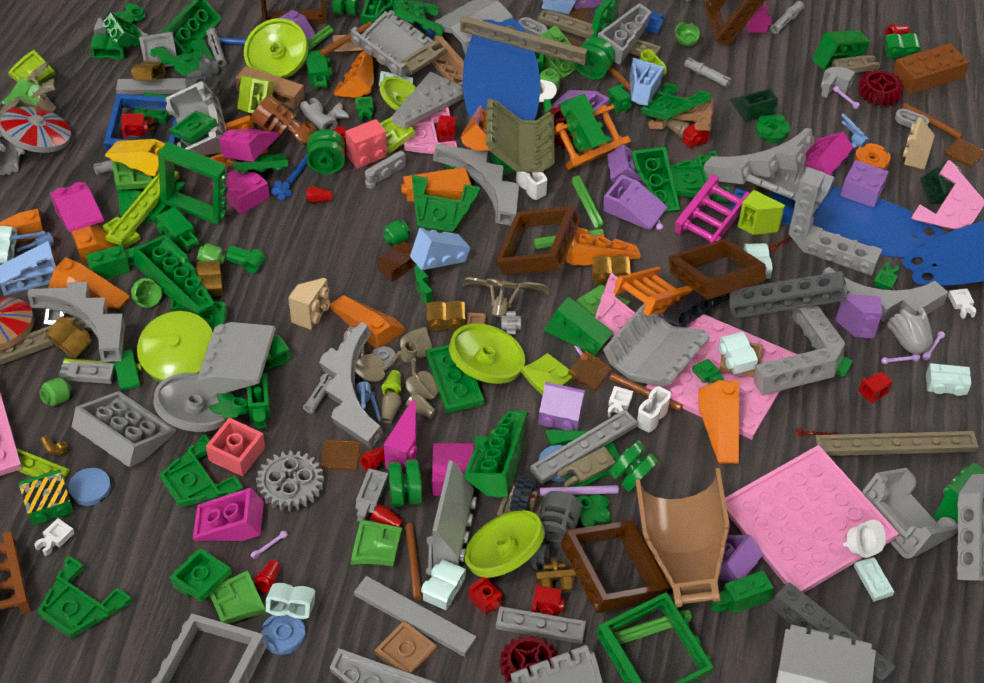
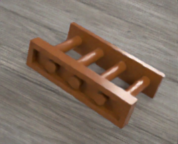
M9 531L2 533L4 542L0 543V554H7L8 559L0 563V572H11V577L0 582V591L11 588V590H15V594L12 595V598L0 601V610L13 606L15 608L19 607L22 615L30 613L31 610L16 542L12 532Z

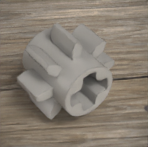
M506 311V316L501 317V329L506 330L508 334H516V330H521V316H516L515 311Z

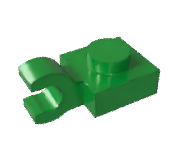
M709 358L692 367V372L703 383L709 381L712 384L716 381H724L720 370Z

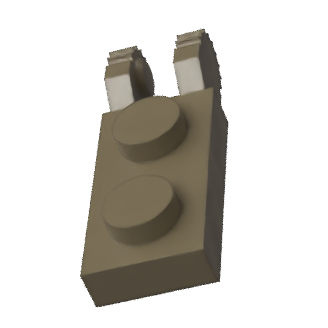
M436 40L404 58L402 63L406 64V69L412 75L442 57L447 52V49L441 47L434 51L441 45V42Z
M874 55L835 59L832 63L833 67H844L855 71V73L873 72L874 69H880V64L876 62Z
M604 446L575 461L570 466L557 472L559 478L573 473L574 477L564 483L565 487H572L612 468L615 461Z

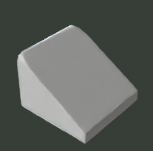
M98 18L94 34L108 35L106 27L103 26V20Z
M46 308L44 324L53 325L60 316L66 318L67 313Z

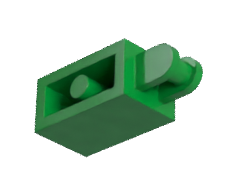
M320 50L310 51L306 58L310 86H315V90L319 87H324L325 89L327 84H330L329 77H332V69L328 67L330 66L329 56H322Z
M175 207L156 216L158 232L166 235L179 248L184 247L186 251H189L192 246L199 245L193 225Z
M122 245L86 254L88 267L104 279L129 273V266L134 265V248L136 247L124 250Z
M267 373L262 374L259 384L247 387L250 420L254 421L255 428L258 430L265 429L267 419H271Z
M764 570L725 583L723 591L719 592L720 602H713L712 600L711 609L715 612H722L728 609L731 615L769 602L774 587Z

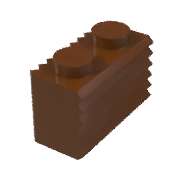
M405 241L399 245H394L390 251L385 254L382 253L376 259L377 270L393 282L417 265L410 257L413 247Z

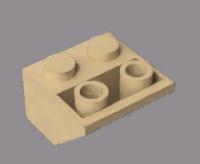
M918 117L917 123L912 124L911 134H909L906 144L909 147H905L903 157H906L905 165L925 169L935 135L924 120Z
M321 278L296 286L288 297L291 323L312 330L315 324L319 323L321 315L330 306L327 279Z

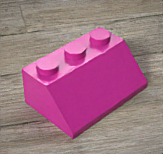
M844 131L819 138L806 152V160L803 165L832 176V172L849 156L853 146Z

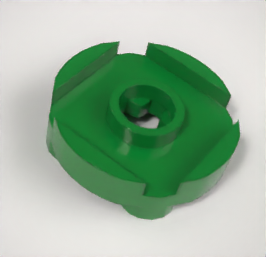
M783 115L760 116L756 123L755 132L760 139L761 137L765 138L766 142L780 143L789 136L790 125Z

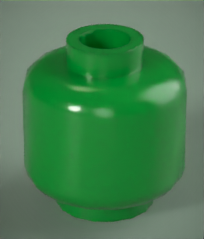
M394 220L384 228L385 235L383 238L388 245L391 243L393 246L399 245L409 239L411 231L403 220L401 222Z

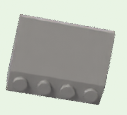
M230 322L220 324L214 328L196 380L208 397L215 396L217 393L223 394L259 384L276 330L274 326Z
M120 391L77 406L71 426L128 467L146 460L172 437L177 430Z
M451 460L448 463L433 527V566L439 565L442 560L457 566L460 565V562H464L466 549H463V546L468 544L470 532L467 531V528L472 526L473 514H471V510L476 508L477 497H474L473 486L465 479L464 474L455 462Z

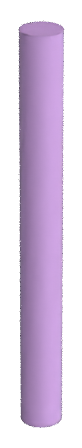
M618 485L538 488V496H545L550 491H563L572 495L618 493L619 488Z

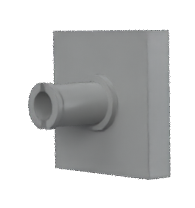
M172 31L139 37L144 61L161 62V58L150 55L151 49L164 47L172 56H177Z

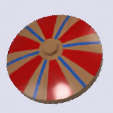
M0 297V351L22 341L34 326L35 319L32 309L23 300Z

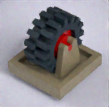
M519 475L517 482L512 483L508 497H503L497 517L509 512L523 510L531 511L538 516L544 496H538V489H536L537 479Z

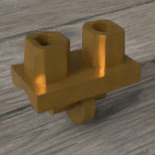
M551 557V564H543L544 571H551L536 572L535 583H538L540 586L553 588L552 582L560 581V589L563 592L572 591L573 580L576 576L573 569L557 570L565 569V563H557L556 557Z

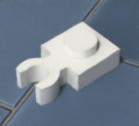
M968 289L949 291L948 297L954 309L961 310L960 316L965 319L968 312L971 314V317H974L976 309L973 307L974 301Z
M614 386L608 404L610 406L608 408V417L613 412L619 413L624 409L628 410L633 397V391Z
M56 519L43 532L45 538L36 541L35 548L40 550L41 547L46 546L42 551L45 556H48L52 552L54 545L60 548L75 532L72 527L60 519Z

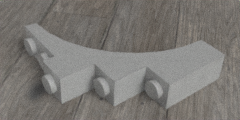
M805 128L791 140L762 152L731 157L712 156L704 164L707 179L714 174L719 177V182L744 184L748 174L771 177L778 169L798 171L805 163L806 152L814 144L812 129Z
M436 143L433 161L451 165L455 168L465 167L467 174L482 186L491 199L495 210V223L511 226L517 211L519 184L502 181L503 166L486 163L488 151L472 150L471 148L469 150Z
M828 267L824 269L823 274L833 273L836 271ZM845 278L847 294L881 297L882 321L887 320L898 312L901 313L903 309L911 314L920 315L918 308L923 307L926 314H929L944 305L948 295V291L936 281L922 287L896 291L867 287Z
M68 282L67 288L28 289L31 308L58 310L78 318L97 337L102 362L122 361L125 332L123 314H107L105 298H90L88 282Z
M361 322L353 328L348 339L340 344L338 351L330 348L328 352L322 355L319 364L324 372L334 377L329 380L325 388L328 397L340 404L332 412L331 418L334 424L372 449L384 432L381 426L371 419L360 406L355 390L357 359L362 347L371 335L368 326Z

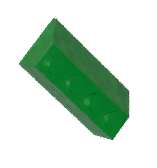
M191 0L159 33L172 31L176 53L180 55L188 54L192 50L190 47L191 41L203 39L207 35V29L214 28L222 18L206 0Z

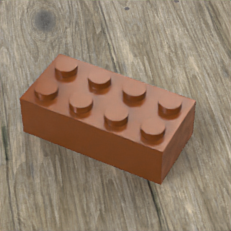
M949 43L896 59L893 73L894 76H899V79L902 80L904 88L910 94L965 78L970 62Z

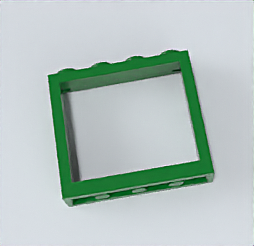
M166 142L158 153L160 203L175 207L180 211L218 226L222 220L226 219L228 212L226 210L228 203L227 165ZM174 163L213 179V206L175 191Z
M667 592L599 625L596 635L624 683H642L613 632L659 609L663 611L699 670L675 683H696L709 676L713 670L710 656L704 653L699 638L692 634L687 619L681 616L678 607L676 608L675 601H672Z

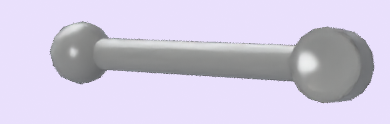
M433 536L427 538L429 554L426 573L428 575H431L433 570Z

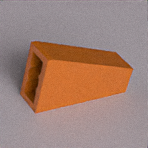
M465 167L416 174V176L428 178L425 195L461 201L464 184L471 185ZM412 175L404 176V184H401L402 195H406L407 201L414 202Z

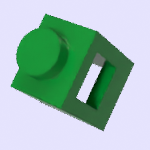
M623 84L608 89L609 105H614L615 108L613 109L618 114L631 108V96L624 90Z

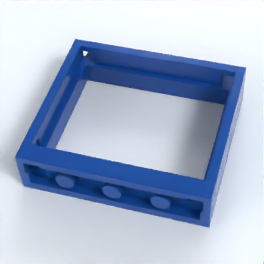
M117 94L104 140L106 151L108 152L116 141L129 140L115 138L123 107L167 111L166 98L160 96ZM174 118L173 126L177 124L176 118ZM170 134L169 142L177 145L180 138Z

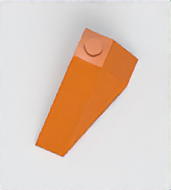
M481 105L464 129L461 141L467 148L470 147L472 150L489 151V148L486 146L487 111Z

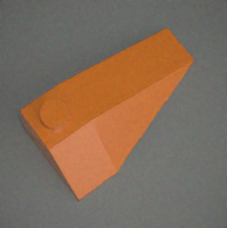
M362 51L352 63V68L344 75V82L341 81L334 91L336 96L356 98L363 95L367 96L372 91L371 87L374 83L373 56Z
M39 209L20 212L0 222V226L16 228L17 235L43 231ZM37 237L25 238V239H17V240H16V243H17V242H21V241L30 240V239H35V238H37Z
M97 223L71 231L82 264L87 263L86 254L116 246L114 243L106 241L105 236L107 233Z
M578 227L566 256V261L571 265L586 266L592 265V258L596 256H627L631 260L640 258L641 254L634 244L618 239L611 241L605 238L603 234L598 233V236L589 234L587 229Z
M66 257L54 269L48 288H67L68 282H88L90 298H105L107 309L120 311L130 299V295L81 263Z
M343 295L330 303L329 307L350 326L356 327L361 322L368 326L371 335L367 342L374 348L384 346L406 331V328L394 317Z
M716 381L699 388L698 409L702 415L704 426L708 432L718 464H739V381Z

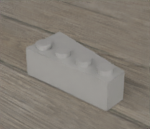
M640 3L598 33L597 37L605 39L614 48L616 54L614 62L619 65L649 24L652 11Z

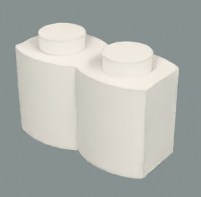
M516 172V182L521 188L526 190L532 199L538 200L546 196L547 177L544 173Z
M657 386L650 392L649 399L645 400L639 407L638 428L650 433L657 427L659 419L663 418L668 412L670 391Z

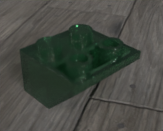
M766 89L731 98L730 102L744 121L748 122L759 119L760 116L774 115L778 98L771 89Z
M946 162L920 178L929 204H942L954 186L952 182L939 175Z

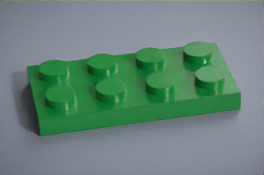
M449 345L425 350V357L446 414L484 405V399L477 380L464 373L454 363L450 356Z

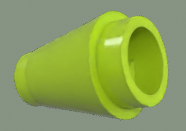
M392 370L382 385L384 396L387 393H395L397 395L401 393V373L399 371Z

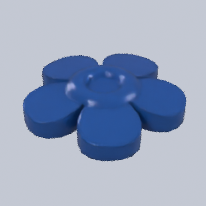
M278 180L274 183L275 188H272L271 193L273 195L278 194V200L282 201L285 199V196H291L292 192L288 189L290 187L288 182H283L282 184Z

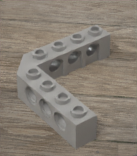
M808 167L800 182L789 235L805 253L872 276L882 252L881 248L868 246L857 242V240L847 239L840 236V234H833L813 225V215L818 206L816 202L821 194L819 190L824 182L826 173Z
M818 305L792 309V319L796 324H799L804 336L807 335L812 343V347H815L816 350L755 365L754 384L762 395L835 376L838 366L843 361L845 342Z
M972 474L958 494L957 580L984 581V474Z

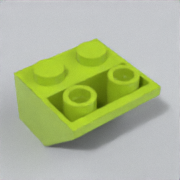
M242 75L237 109L253 113L268 94L273 96L275 81Z
M753 190L742 203L738 228L752 235L777 233L780 230L785 205Z

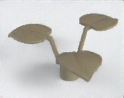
M48 62L43 63L32 71L27 78L28 82L33 79L38 88L31 97L34 99L40 95V98L36 101L37 106L23 98L16 97L4 105L0 111V118L5 111L14 108L20 102L50 112L57 108L45 95L46 92L55 90V79L48 80L42 86L37 81L38 75L48 67Z
M469 277L465 278L462 283V287L467 285H486L490 287L491 306H493L491 315L500 318L506 316V311L508 308H511V304L521 287L538 290L548 296L550 293L546 285L536 282L516 284L506 280L500 281L492 278L483 280ZM500 286V295L495 300L494 287ZM504 287L516 288L509 302H507V298L503 297Z
M426 327L413 330L404 335L400 340L401 351H397V354L385 366H383V360L375 354H366L357 359L356 375L368 382H379L385 377L384 370H387L398 357H401L404 362L412 363L413 376L406 380L407 391L411 395L414 392L420 393L425 399H434L437 396L438 390L433 376L427 371H420L418 374L415 371V357L423 358L425 357V350L432 349Z

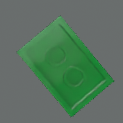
M282 153L259 155L253 162L230 158L232 167L238 173L249 172L248 170L252 169L262 172L266 171V168L283 170V167H288V160Z

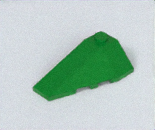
M666 147L631 151L634 167L647 189L667 206V210L664 213L680 211Z

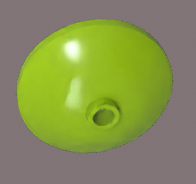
M388 76L380 84L382 98L395 111L399 109L417 88L409 81L396 76Z

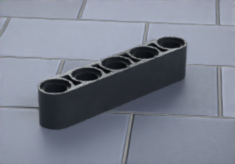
M693 291L670 305L665 310L664 319L666 322L684 327L730 298V293L707 300L696 291Z

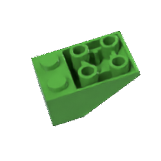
M556 25L540 35V37L572 45ZM544 54L543 66L547 69L556 70L562 79L577 70L574 62Z

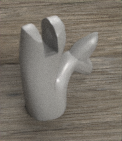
M316 98L310 99L311 105L306 101L300 104L304 115L319 130H334L338 126L337 118H349L348 113L343 110L342 103H338L327 115L323 114V106Z

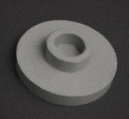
M386 346L375 348L371 352V354H375L383 360V366L387 365L396 355L393 349Z

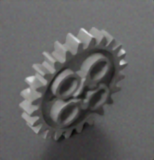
M292 450L289 451L288 455L281 452V457L274 454V460L266 459L267 465L262 464V471L257 472V490L260 492L261 499L265 498L266 504L271 502L272 508L279 505L281 511L285 506H288L289 511H291L292 506L299 510L300 504L307 507V501L314 502V496L319 497V490H323L324 476L323 470L320 469V463H315L314 457L309 459L307 453L302 457L300 451L296 455H293Z

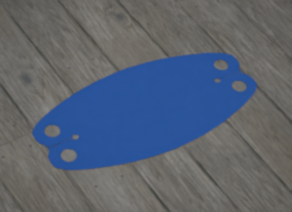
M489 19L483 20L484 22L504 27L513 25L516 30L525 32L521 24L515 19H505L502 22H495ZM472 35L465 55L462 79L464 100L470 120L480 105L487 111L488 99H496L521 120H535L540 97V74L535 52Z
M831 187L829 194L813 215L814 226L833 234H840V236L853 241L857 240V242L868 246L881 248L882 256L905 258L909 253L919 248V245L926 244L944 234L943 230L937 225L911 220L910 218L914 212L880 198H878L873 208L841 197L842 188ZM770 191L773 200L785 205L781 222L790 226L795 205L791 203H796V201ZM925 228H932L935 234L929 236L923 230Z
M984 221L948 232L909 253L902 263L905 268L913 271V281L919 285H927L936 281L941 286L984 281ZM915 257H920L923 259V263L915 265L911 260ZM924 273H931L934 277L931 280H924L922 275Z

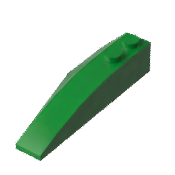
M166 235L134 248V265L147 278L154 280L161 287L162 291L174 301L198 314L215 306L208 291L203 287L200 277H197L193 265L189 263L187 255Z
M507 411L498 422V427L492 429L489 433L490 437L484 439L481 442L480 449H475L472 453L464 477L486 496L502 498L509 495L520 460L528 411Z

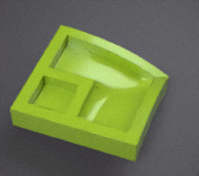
M32 50L10 69L8 75L17 82L19 78L27 79L32 71L40 67L45 61L35 50ZM48 65L38 75L37 81L45 82L55 75V71Z
M392 117L380 123L386 130L387 152L389 154L417 134L412 125L404 129L393 123Z
M548 353L535 362L521 368V373L541 395H543L546 382L567 386L575 380L576 376L575 373Z

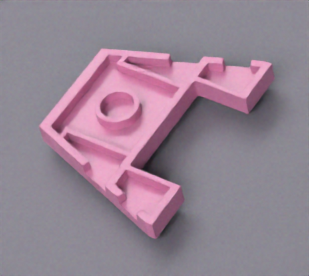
M448 107L412 125L417 134L403 143L405 151L434 154L436 143L457 147L456 141L438 143L434 124L438 122L439 115L450 116Z
M948 160L939 175L954 184L950 193L936 214L919 205L910 218L911 220L956 230L972 224L984 206V199L954 164Z
M611 273L607 280L595 314L596 319L613 331L610 339H613L635 314L634 311L615 297L616 294L613 291L618 277ZM658 313V315H659L662 319H664V314H663V313Z

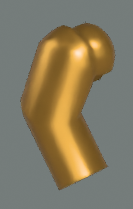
M47 435L40 439L48 454L61 456L67 452L68 445L64 441L54 444Z

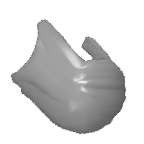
M0 133V175H11L12 172L17 173L19 171L20 155L25 154V151L10 143Z
M923 307L918 308L920 315L911 314L903 309L901 313L891 317L887 323V327L892 331L901 346L912 354L927 352L933 344L931 326Z

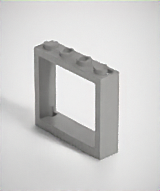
M191 613L188 621L184 622L178 639L174 640L168 657L163 660L157 677L153 678L151 682L169 683L193 638L197 631L200 630L248 644L229 683H249L267 647L264 635Z

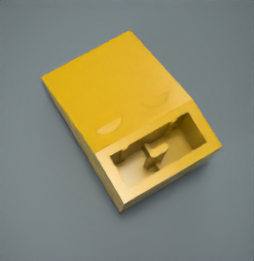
M156 139L116 141L105 156L114 162L123 163L131 169H137L148 176L155 177L159 172L158 153L166 143Z

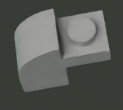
M831 67L825 70L821 84V96L827 98L834 86H838L840 91L846 93L853 84L855 71L844 67Z

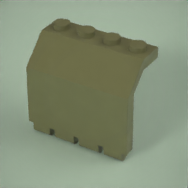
M496 99L487 100L486 146L489 148V151L516 172H542L550 168L554 164V115L548 112L538 120H521Z

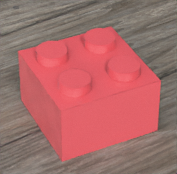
M376 119L345 131L347 157L357 169L387 157L386 130Z
M231 418L227 419L206 445L210 462L242 477L265 449L263 433Z

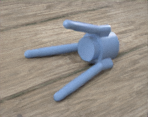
M842 114L841 116L845 119V121H842V124L853 133L851 138L853 142H850L853 148L865 147V144L869 142V137L845 114Z
M45 231L9 237V240L37 237L35 242L17 248V252L39 246L47 241L51 250V246L54 245L52 235Z
M359 382L356 385L357 399L361 402L363 409L366 407V402L371 399L377 419L381 422V415L375 400V393L371 391V384Z

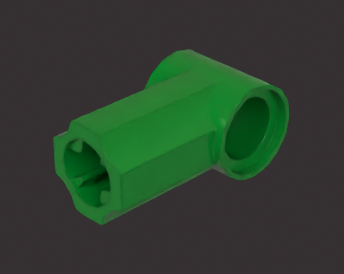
M230 246L226 254L227 261L242 265L250 273H256L266 260L265 254L258 249L248 251L236 246Z

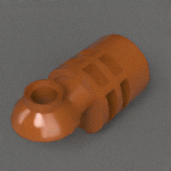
M268 94L250 117V120L261 129L279 132V137L289 129L293 132L294 137L305 145L309 136L316 132V128L307 121L300 123L296 120L297 115L283 106L271 94Z

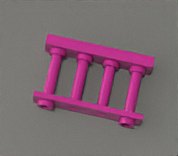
M712 174L675 221L674 232L681 235L684 230H690L707 239L709 243L721 240L741 213L742 203L750 193L746 192L742 198H739L720 188L718 185L719 177ZM716 193L737 205L733 210H730L711 200L710 196ZM707 205L726 215L727 218L722 223L702 212V206ZM698 217L718 228V230L713 235L692 224V219Z

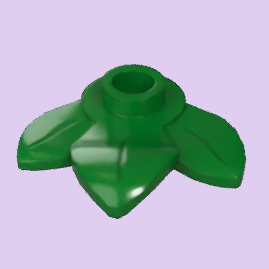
M126 3V11L114 13V15L131 23L134 21L140 22L146 16L142 8L132 3Z
M220 393L216 395L219 403L208 407L211 412L218 415L222 414V417L225 419L237 418L249 410L246 399Z
M596 494L590 497L586 495L577 497L582 504L579 521L583 526L591 527L595 525V522L604 524L611 522V514L606 508L610 501L606 497Z

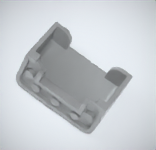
M200 81L166 97V110L176 118L177 123L195 110L215 118L218 123L216 127L211 129V132L203 135L197 142L191 144L181 139L177 146L203 156L222 153L219 138L225 134L227 129L219 100L214 92L203 81Z
M907 468L876 473L862 493L899 533L898 537L890 543L904 558H913L950 539L958 532L957 523L950 517L941 518L936 522L911 495L916 487V479Z

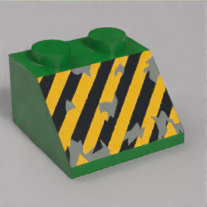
M61 469L18 482L32 525L41 524L48 520L74 513Z

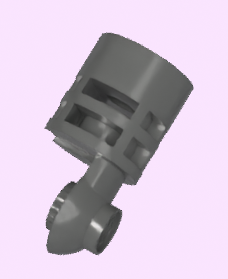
M202 54L203 60H199L200 69L194 70L186 76V88L203 81L214 92L220 103L218 78L216 76L218 74L217 60Z
M550 491L544 496L538 517L544 525L545 535L539 549L528 560L532 567L538 571L548 561L549 547L563 549L560 543L566 531L576 529L582 511V504L572 494L563 491Z

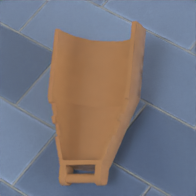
M716 468L714 482L706 490L697 495L682 499L654 497L644 491L640 480H636L644 540L674 592L676 608L682 607V604L711 600L713 602H720L718 582L730 528L720 468Z

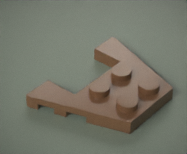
M713 98L671 118L679 121L696 122L694 124L695 130L710 131L714 109ZM669 119L651 120L648 123L649 129H664Z

